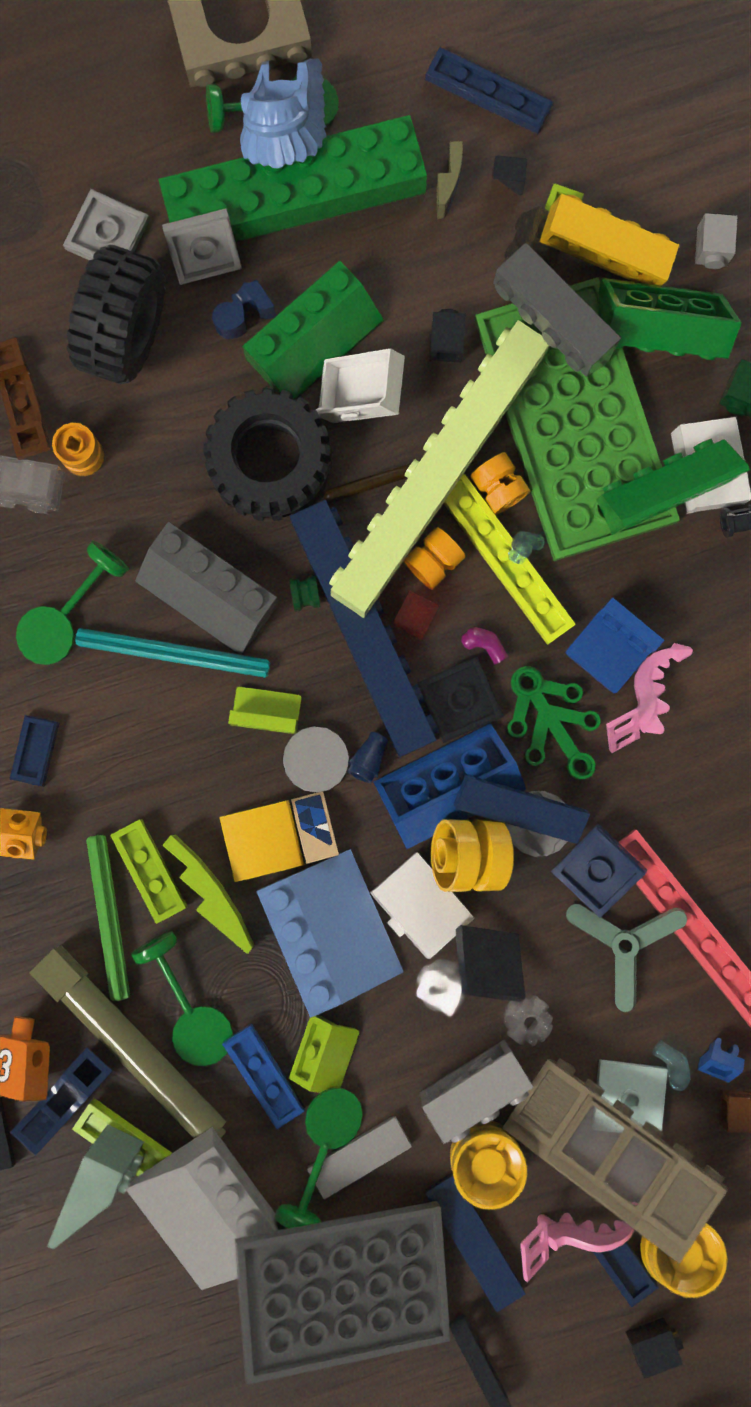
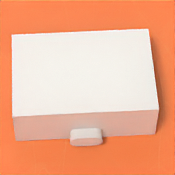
M390 348L324 359L320 403L316 411L321 418L332 423L399 415L405 356Z
M736 417L681 424L671 432L675 454L681 452L683 457L694 453V446L712 438L714 443L725 439L744 459ZM747 472L732 482L685 502L686 514L744 505L751 500V491Z
M418 852L414 853L370 892L391 917L387 923L399 937L406 934L428 959H431L456 936V928L461 925L467 926L475 919L452 892H444L438 887L432 868Z

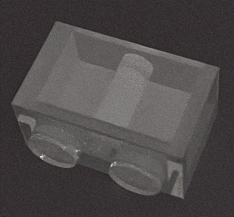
M0 456V506L15 508L16 504L26 505L28 510L47 514L48 509L58 511L65 472L58 465Z

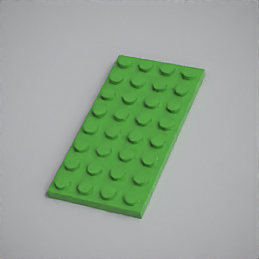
M599 278L571 285L570 287L598 314ZM513 303L476 314L474 318L486 355L488 353L492 356L499 348L496 342L506 327L512 329L518 320L542 335V332L534 324H528L522 319L518 308ZM549 346L546 355L505 413L553 561L673 525L680 521L677 509L674 507L612 535L597 502V499L604 494L602 488L618 480H621L624 485L633 481V474L651 466L653 471L662 467L622 348H615L608 363L586 377L581 371L576 372L568 365L565 360L566 356L557 347L552 348Z

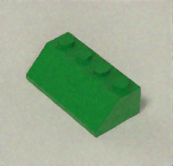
M338 261L242 347L246 360L278 395L281 394L282 390L292 392L293 399L296 400L323 376L324 359L346 356L381 325L384 319L362 283L341 261Z
M601 278L598 315L621 338L616 348L620 349L624 348V346L637 347L644 352L662 350L676 356L693 354L707 360H714L716 357L729 358L742 322L723 294Z
M711 438L694 446L695 452L686 457H683L680 452L663 460L664 467L653 471L652 467L649 466L634 473V480L623 485L621 480L605 486L602 488L604 494L597 499V502L612 535H615L732 482L750 470L747 462L725 439L714 443Z

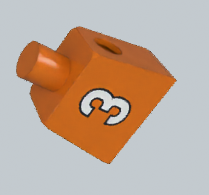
M15 1016L11 1035H0V1096L19 1101L47 1099L50 1046L48 1042L32 1039L35 1022L33 1018Z

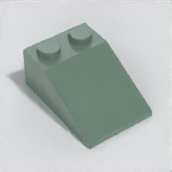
M107 1124L82 1160L47 1245L48 1247L56 1248L107 1208L118 1192L122 1194L126 1192L132 1177L136 1176L144 1157L139 1155L144 1141Z

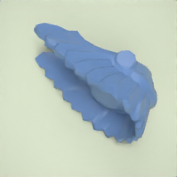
M318 58L299 62L297 80L269 81V61L262 62L253 89L250 93H244L241 96L244 126L240 137V144L244 159H249L252 164L260 163L264 167L269 165L272 168H282L285 164L292 165L294 161L304 162L307 156H316L318 148H322V141L327 136L324 130L326 126L323 119L325 117L323 110L325 106L323 94L325 92L322 87L324 79L321 75L322 63Z

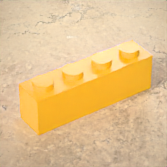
M561 194L551 205L539 241L630 281L659 286L668 281L679 244L670 241L664 234L649 232L642 229L634 221H624L613 216L610 211L604 208H594L583 203L577 196Z

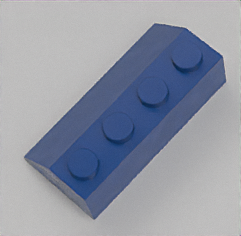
M491 723L373 782L407 849L433 837L436 826L442 820H467L475 816V814L458 810L454 806L465 774L521 791L526 790L516 761Z

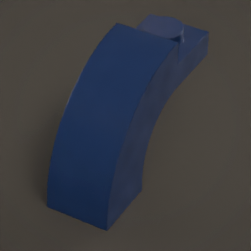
M86 1048L47 1092V1099L40 1100L10 1133L36 1156L101 1085L112 1070L92 1051Z

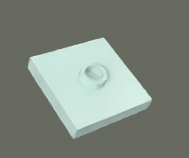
M599 1059L596 1084L605 1090L602 1096L613 1104L616 1100L621 1101L634 1111L631 1117L640 1124L644 1125L648 1121L662 1131L668 1069L666 1067ZM594 1106L592 1128L594 1130L616 1133L624 1131L625 1128Z

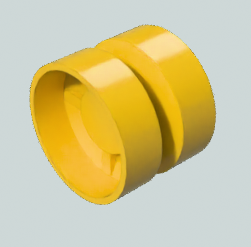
M468 820L440 821L435 828L431 844V865L438 887L444 892H466L472 888L476 891L503 890L510 880L513 869V844L507 826L503 822L496 820H474L472 823Z
M481 1121L469 1128L470 1133L465 1138L455 1143L452 1142L450 1149V1163L458 1191L469 1203L483 1209H498L512 1203L522 1192L527 1178L526 1161L516 1138L502 1128L504 1125L495 1121H490L486 1124H482Z
M707 1223L680 1264L642 1235L640 1250L645 1268L656 1281L677 1295L689 1298L701 1297L712 1292L722 1281L727 1267L726 1249L719 1234Z

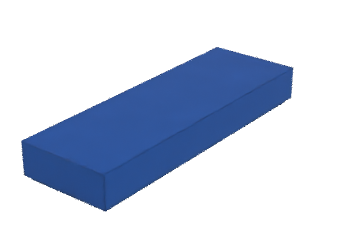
M252 1023L223 1041L222 1045L276 1129L305 1111V1106Z

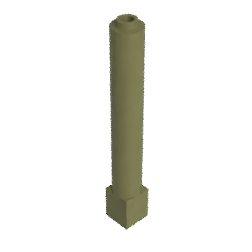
M62 945L54 948L29 972L56 1002L61 1000L194 1139L211 1127L222 1138L226 1133V1130L223 1128L226 1120L87 977L89 973Z

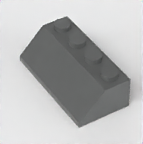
M525 243L496 270L493 282L495 289L504 300H510L518 308V312L525 322L534 324L542 332V337L552 348L557 347L566 356V362L574 371H581L587 377L608 363L621 338Z
M167 522L149 547L135 580L139 585L239 655L245 653L280 604L276 596L170 522Z

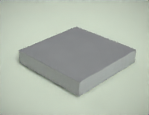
M90 189L63 246L65 250L87 260H92L93 254L100 250L101 247L107 245H116L135 252L150 221V217L144 212Z
M227 209L162 225L180 284L242 269Z

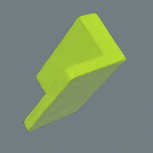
M237 687L234 708L230 710L228 724L297 734L302 698L296 694Z
M319 1015L309 1018L289 1079L310 1092L322 1093L324 1090L333 1087L341 1088L359 1030L337 1025Z

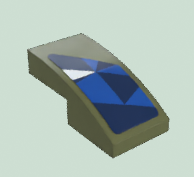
M463 141L450 142L448 173H438L436 186L437 219H444L454 200L461 172Z

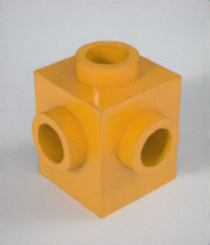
M0 808V856L34 860L39 846L43 847L45 845L47 828L42 826L41 813Z

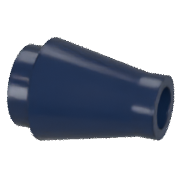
M370 732L366 741L348 762L350 767L347 772L356 779L371 784L374 778H378L388 739L378 733Z

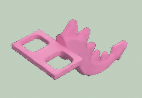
M674 643L671 648L652 653L638 667L634 677V689L638 706L606 724L611 753L639 739L640 729L643 733H664V726L657 716L667 713L670 710V706L658 699L665 691V686L653 681L664 678V673L658 666L669 668L670 658L680 662L692 655V648ZM631 718V721H630L629 723H627V724H625L624 726H622V727H620V728L614 730V728H615L618 724H620V723L626 721L627 719ZM633 732L629 738L616 744L617 740Z
M636 1201L631 1202L635 1206L638 1205ZM564 1213L557 1223L546 1215L540 1214L537 1217L538 1226L521 1243L523 1278L528 1282L549 1259V1246L555 1251L567 1244L587 1251L605 1252L616 1249L626 1243L635 1229L626 1222L615 1220V1231H612L606 1223H602L598 1232H595L591 1220H586L578 1226L569 1213ZM538 1235V1241L529 1249L530 1243ZM540 1253H541V1258H540L539 1261L531 1268L532 1262H533V1261L540 1255Z

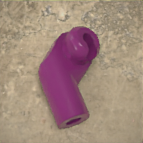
M473 627L462 635L461 641L466 649L471 650L475 647L486 649L495 665L509 657L498 637L492 631Z

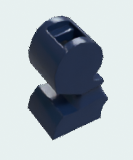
M257 280L250 283L244 282L237 293L231 295L232 303L223 302L218 304L212 313V320L216 331L225 339L238 338L247 332L246 312L251 308L256 310L262 319L276 317L273 303Z

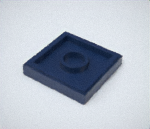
M597 824L551 872L601 918L647 873V869L604 828Z

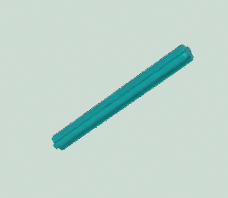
M83 628L78 629L75 642L80 647L264 678L268 676L270 669L269 660Z

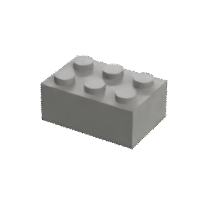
M504 1039L419 1093L424 1112L445 1144L450 1140L453 1143L462 1140L470 1133L469 1128L480 1121L482 1124L492 1121L500 1114L499 1109L509 1103L511 1105L519 1104L529 1096L528 1091L533 1086Z

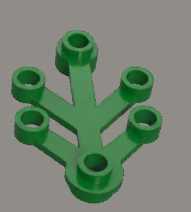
M525 666L516 670L511 677V688L517 695L513 718L507 724L509 736L520 738L526 734L527 724L525 718L530 701L538 712L531 745L524 754L526 763L531 766H538L544 762L545 752L543 749L549 729L569 760L567 763L569 774L579 780L592 776L596 767L594 759L587 753L579 752L560 721L580 725L585 731H593L600 726V716L594 711L584 713L549 705L542 694L561 696L565 702L573 704L582 698V688L576 683L565 685L544 680L542 674L534 667ZM528 677L532 680L533 685L530 689L522 687V678ZM572 687L577 690L578 696L576 699L568 698L566 694L568 688ZM587 715L595 718V725L593 727H588L584 723ZM514 722H519L522 725L523 731L521 734H514L512 732L511 725ZM531 750H537L540 753V760L538 762H532L529 759ZM578 760H582L586 765L582 773L577 772L574 767L575 762Z

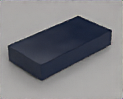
M25 715L10 775L11 780L45 786L59 722Z
M628 1242L610 1251L593 1252L631 1308L659 1288Z

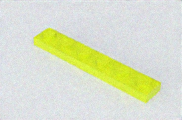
M464 473L443 504L546 644L549 645L576 624Z

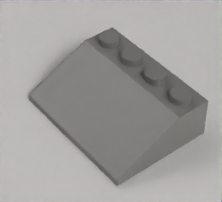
M213 1127L133 1179L126 1190L201 1290L237 1279L235 1238L286 1229L285 1226L275 1220L274 1211Z

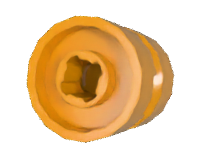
M72 422L63 425L54 434L52 440L54 454L71 473L77 476H88L100 469L104 461L103 447L88 427L81 423Z
M506 452L489 459L470 476L479 491L487 492L485 500L495 515L511 508L531 492L522 476L514 475L516 467Z
M435 527L423 539L424 547L416 546L404 560L409 570L431 590L446 577V569L453 570L466 557L458 544L438 527Z

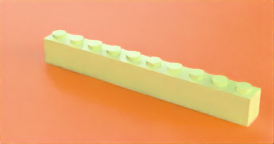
M518 320L512 329L507 327L504 329L496 342L499 348L492 356L488 353L480 364L478 371L481 374L474 382L470 379L460 394L463 400L457 408L451 406L443 417L441 423L445 426L438 435L434 432L431 434L423 447V450L426 451L420 462L416 459L413 460L405 472L404 476L408 479L402 488L396 486L388 496L386 503L389 506L384 514L377 513L367 527V530L370 531L368 537L364 542L358 540L348 555L352 559L345 570L339 567L329 582L333 586L331 588V596L361 617L365 618L546 355L549 345L545 342L542 335Z

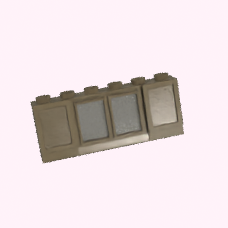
M559 1058L556 1062L553 1059H547L531 1083L533 1088L528 1091L529 1096L517 1104L502 1128L680 1264L727 1192V1186L722 1184L725 1177L708 1165L704 1169L691 1161L694 1155L678 1143H675L673 1147L661 1139L664 1135L661 1130L648 1121L644 1125L640 1124L631 1117L634 1111L621 1101L616 1100L613 1104L602 1095L605 1090L589 1078L585 1083L574 1075L576 1069L565 1060Z

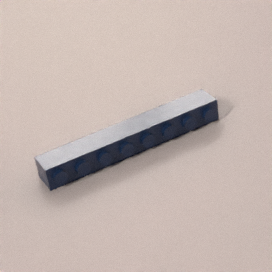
M326 500L291 515L290 520L398 757L401 758L436 741L434 734L439 733V730L432 715L425 716L420 704L425 703L424 697L418 685L411 686L407 674L411 673L410 667L404 655L397 656L393 644L398 642L391 626L387 625L384 627L379 617L380 614L384 613L379 600H376L365 618H363L331 596V588L333 586L329 582L339 567L345 570L352 559L348 555L354 546L350 537L343 538L338 528L343 523L336 507L329 508Z

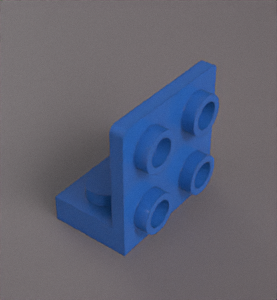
M612 597L605 603L565 653L604 687L615 694L647 656L659 648L664 639Z

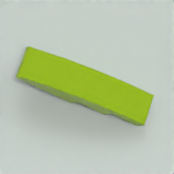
M176 834L171 835L162 846L188 867L179 878L205 899L196 911L248 954L255 945L241 914L223 885L191 848Z

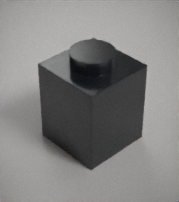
M442 309L439 312H433L430 361L462 362L465 313H459L455 309Z
M664 1318L626 1331L635 1360L644 1379L683 1365L678 1351L683 1350L684 1347L676 1328L670 1329Z

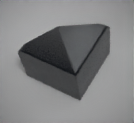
M495 156L492 178L499 180L518 195H522L528 159Z

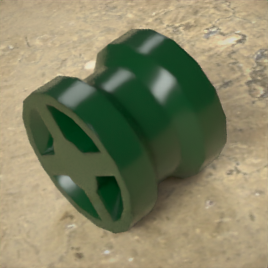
M311 575L306 580L301 581L297 578L289 579L294 611H301L306 606H312L313 608L321 607L316 575Z

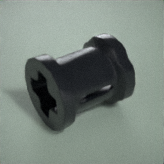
M751 504L747 508L731 511L728 508H724L720 511L721 530L726 538L732 537L734 533L751 530Z

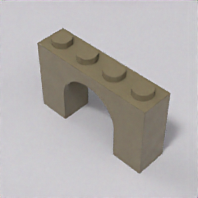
M168 0L190 87H204L207 84H212L214 81L226 78H240L244 74L259 71L263 61H269L271 70L275 66L287 63L297 64L312 57L311 38L301 0H265L269 14L266 28L257 38L240 44L228 43L214 35L207 24L201 0Z

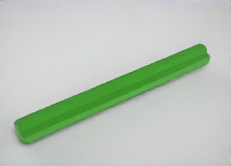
M96 835L87 838V849L110 999L112 1001H120L130 997L107 839L105 835Z

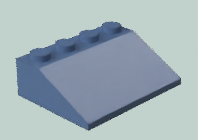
M351 849L256 891L310 1018L341 1005L404 972Z

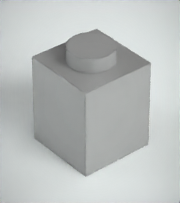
M704 214L697 227L695 264L705 265L709 269L727 267L736 250L737 216Z

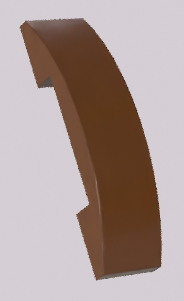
M15 337L0 342V392L11 427L9 432L18 460H22L49 451V437L37 392L18 339Z

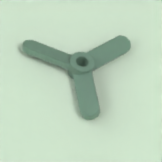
M573 904L566 911L567 920L571 924L612 948L615 954V1004L623 1012H629L636 1006L638 951L681 929L687 923L686 913L680 908H672L632 930H621L605 919L599 918L595 913L580 904ZM628 940L631 942L632 948L625 950L621 948L620 942Z

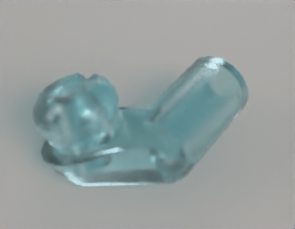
M526 531L518 532L512 539V549L508 553L509 559L516 564L524 563L526 557L531 555L532 550L539 551L543 548L544 537Z
M660 1040L654 1047L653 1055L667 1063L668 1079L671 1088L676 1091H683L688 1087L691 1077L688 1059L685 1055Z

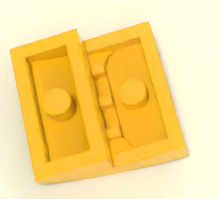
M289 800L219 817L235 882L304 865Z

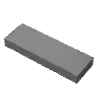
M391 1116L351 1140L345 1146L339 1147L326 1155L316 1183L324 1199L412 1147L396 1116ZM314 1163L307 1168L309 1174H311Z

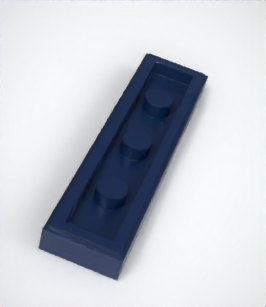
M439 47L425 75L426 81L536 134H539L553 105V101Z
M465 774L454 802V806L458 810L578 844L590 816V813L585 809Z
M453 1172L425 1189V1194L430 1202L437 1201L441 1206L443 1224L496 1312L526 1294L524 1288L474 1205L465 1200L458 1191Z

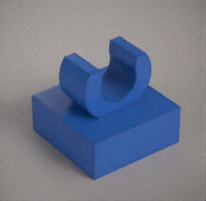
M718 1037L710 1044L709 1051L700 1057L697 1070L729 1083L743 1072L745 1060L737 1057L739 1054L738 1045H732L728 1049V1053L721 1050L722 1039Z

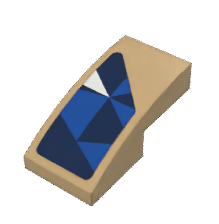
M324 792L291 799L306 864L338 856L339 852Z

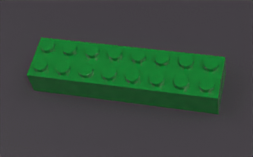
M411 115L329 135L323 139L322 148H318L316 156H307L304 162L294 161L292 165L285 164L282 168H272L269 165L264 167L260 163L252 164L249 159L242 157L158 180L170 223L227 209L234 240L237 242L425 194L427 173Z

